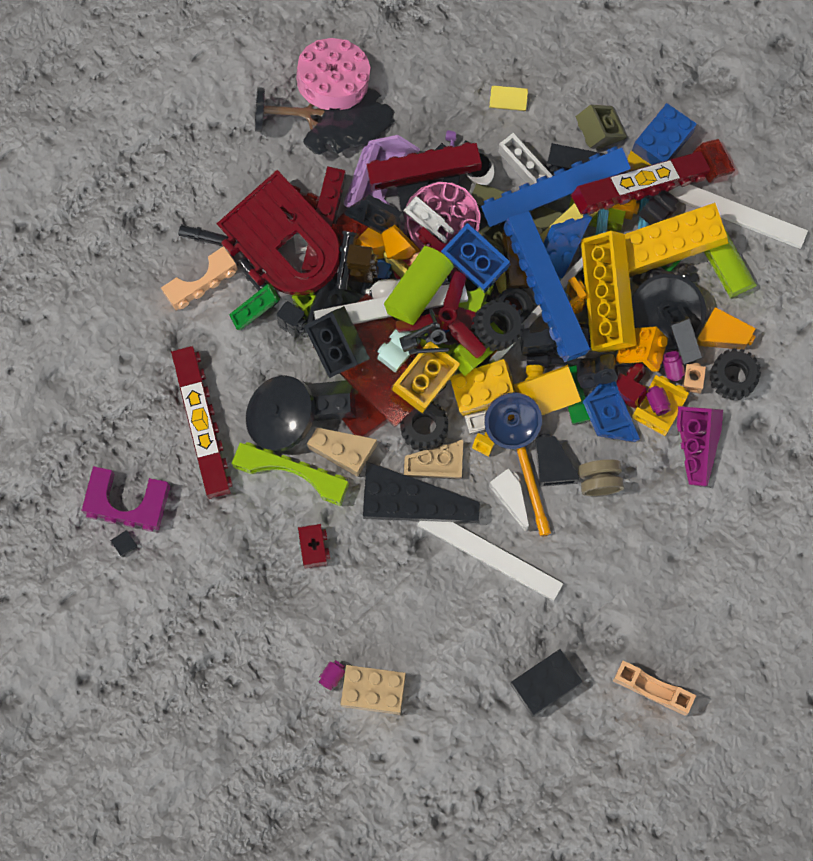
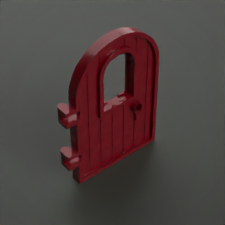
M278 170L271 174L216 223L228 236V239H224L221 243L233 257L241 251L255 266L248 274L259 287L268 281L275 289L282 293L295 296L307 295L324 287L333 278L339 267L341 259L339 249L341 245L336 233ZM285 208L294 218L290 220L281 209ZM297 232L318 254L317 266L308 273L297 272L278 252V249L284 246ZM264 269L266 273L260 276L259 274L263 272Z

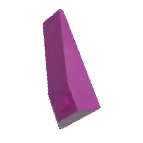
M678 406L677 429L681 434L682 443L680 444L681 449H684L686 459L684 463L689 485L708 486L722 431L723 410Z

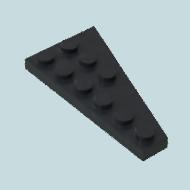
M366 461L363 519L479 523L480 502Z

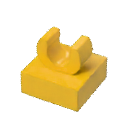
M487 432L484 435L478 433L472 449L489 457L495 443L489 438Z

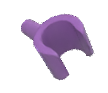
M447 130L445 140L451 141L450 146L455 147L456 132Z

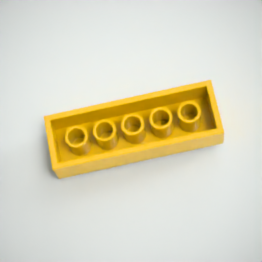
M716 203L626 233L629 277L727 244V234Z
M608 231L581 240L591 349L592 351L607 353L636 346L625 234Z

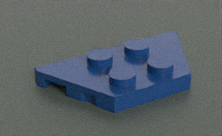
M588 213L583 214V218L578 220L571 218L563 223L551 225L543 244L558 277L561 279L565 276L592 219Z
M616 382L598 384L583 400L597 436L630 442L640 440L624 400L619 394Z

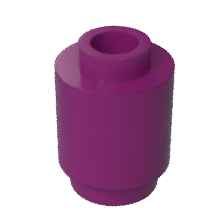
M677 351L664 354L663 364L666 377L672 381L681 380L685 375L682 356Z
M654 386L648 390L646 397L652 411L657 416L668 413L671 410V404L664 388Z
M336 660L334 662L329 661L319 676L320 680L318 683L330 691L333 687L336 688L345 674L343 670L345 666Z

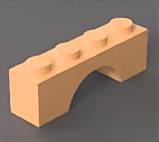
M224 246L208 256L209 267L201 279L186 282L176 277L161 287L163 294L175 311L184 309L189 305L190 301L202 297L205 291L217 287L220 281L230 278L238 270L237 265Z
M625 661L621 662L613 679V682L684 716L689 713L696 695L680 687L672 686L653 678L642 669Z

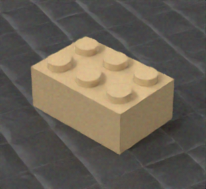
M346 665L341 707L401 715L406 674L403 672Z

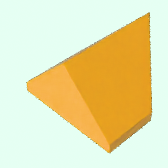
M396 225L382 233L387 259L408 260L414 254L421 251Z

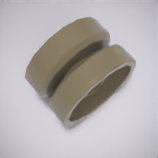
M597 460L584 463L578 467L579 477L585 480L581 483L582 495L603 496L624 490L623 478L617 476L622 472L619 460Z

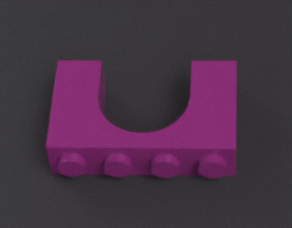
M93 466L81 509L86 518L97 520L98 517L104 518L105 522L116 524V521L130 528H134L135 525L141 526L142 530L153 532L154 529H160L170 490L168 482L149 478L142 503L134 510L119 511L111 506L109 498L115 474L112 470Z

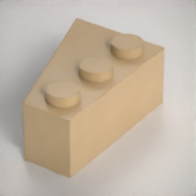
M316 428L307 445L309 450L358 477L366 465V461L369 460L377 447V439Z

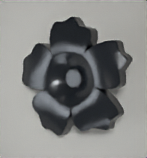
M684 264L680 265L676 275L683 276L691 282H697L699 279L698 274L695 273L697 268L694 265H689L687 268Z

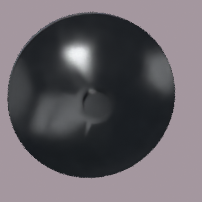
M676 274L653 276L644 281L632 296L634 327H658L668 338L665 350L677 349L663 310L681 303L690 319L695 337H697L706 318V305L703 295L693 282L683 276Z
M287 375L276 376L262 383L250 398L246 410V427L252 440L260 447L275 452L291 449L300 443L309 432L315 416V401L311 390L302 381Z

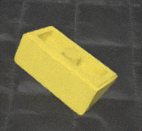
M491 86L489 108L526 111L528 89Z
M384 251L385 261L391 264V269L402 278L410 266L400 259H387L386 251Z

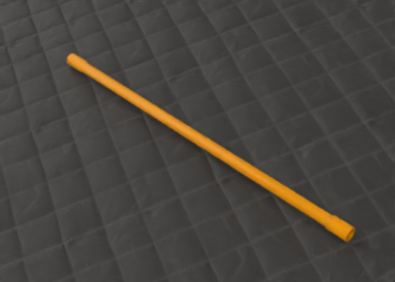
M468 279L470 290H477L478 287ZM497 350L490 355V359L497 352ZM514 415L508 416L509 420L514 418ZM524 446L516 450L535 513L540 536H546L551 534V530L543 510L527 450Z

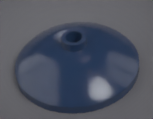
M518 392L505 393L494 399L488 406L484 417V426L489 438L495 444L506 449H518L527 446L537 437L542 426V414L537 403L531 397ZM514 415V418L509 420L508 416Z

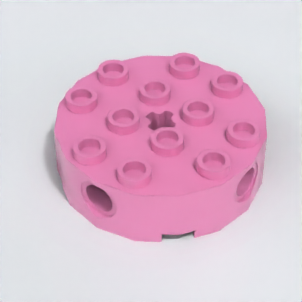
M336 38L316 40L306 46L299 56L296 76L297 86L300 94L309 103L320 109H349L359 103L367 93L371 67L366 54L348 40Z
M436 182L420 188L408 201L409 204L417 196L439 216L445 217L444 222L455 231L453 234H449L442 226L439 227L437 231L447 239L445 244H448L467 223L477 232L479 230L481 214L476 200L461 186L447 182ZM404 212V219L410 239L422 250L425 245L418 240L419 235L416 233L422 226Z

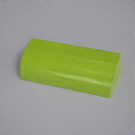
M725 229L728 243L704 251L731 299L756 287L757 284Z
M424 246L384 302L387 314L414 325L454 268L452 262L441 252Z

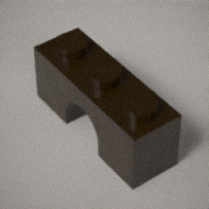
M349 244L346 263L348 269H350L351 281L373 284L374 278H378L379 273L378 261L376 260L373 248Z

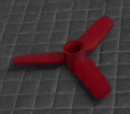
M456 271L443 302L444 307L440 310L439 315L435 316L440 328L449 330L450 334L478 359L486 352V348L462 322L455 320L456 310L458 309L466 280L464 274ZM430 314L420 316L414 325L401 320L397 321L395 326L399 333L417 331L433 323ZM443 316H448L451 320H445Z

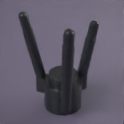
M430 308V316L435 326L429 329L427 336L423 335L418 338L424 339L426 342L432 341L434 344L447 342L445 332L440 328L433 309Z
M431 323L399 338L403 352L409 351L410 355L416 353L448 352L449 348L415 349V347L419 346L417 338L427 334L429 329L435 326V323Z

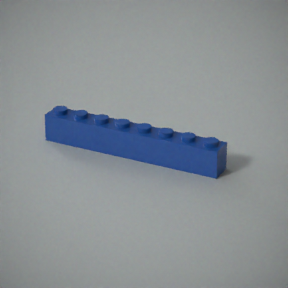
M615 146L606 150L607 154L600 156L598 153L589 157L590 161L582 163V161L576 162L571 165V169L566 171L564 168L554 172V176L547 178V175L536 179L537 183L533 185L526 183L519 186V190L512 193V190L502 193V197L497 200L492 197L483 201L485 205L481 207L489 227L507 221L509 217L527 211L530 212L571 195L579 185L629 171L631 168L623 148L618 149Z
M527 211L509 217L504 224V231L512 241L513 252L517 253L519 257L520 268L526 273L527 284L533 289L535 302L537 305H540L542 318L550 328L549 333L558 346L557 352L559 356L563 358L564 362L586 355L590 350L589 345L530 212Z

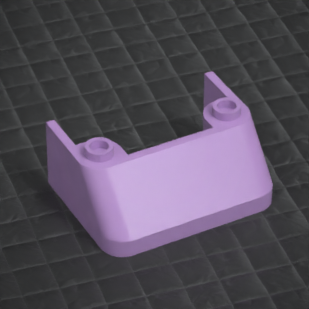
M399 135L369 141L368 145L364 146L344 205L348 208L367 195L378 198L389 205V202L384 200L387 189L371 191L366 164L373 160L383 161L393 156L404 157L410 153H418L420 148Z

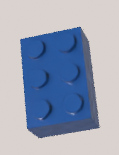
M666 103L634 142L632 152L651 165L671 160L692 136L697 123Z
M468 223L441 251L458 270L484 293L511 265L506 257Z

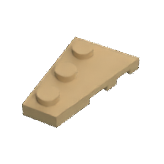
M463 440L449 445H442L435 449L406 455L404 475L409 477L462 479Z

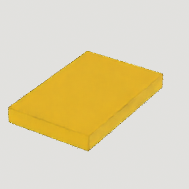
M568 365L514 384L516 392L531 397L537 403L542 415L581 401Z

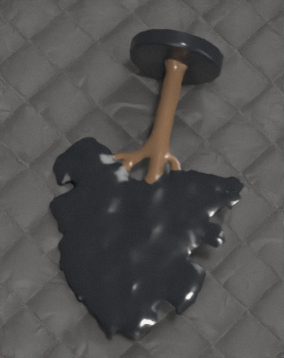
M257 87L255 132H262L263 117L266 113L301 116L308 120L310 131L303 139V143L309 150L318 155L327 152L326 144L330 145L337 154L350 148V146H366L369 141L381 136V133L395 120L392 119L393 109L388 104L377 102L376 100L382 95L370 88L367 89L363 99L349 109L330 108L325 110L320 108L314 109V105L311 103L303 108L265 105V89ZM319 115L322 117V120L318 123L310 116Z

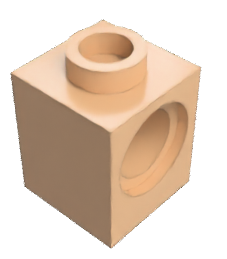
M699 363L686 364L682 386L687 390L686 392L699 394L702 392L706 367L701 366ZM696 374L698 376V380L694 381L690 379L689 375Z

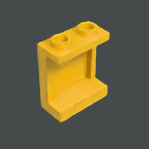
M655 375L648 390L654 386L664 388L671 404V410L664 415L657 416L652 411L646 397L640 407L636 408L632 419L666 436L678 415V406H683L689 393L686 392L687 390L683 386H675L666 377Z

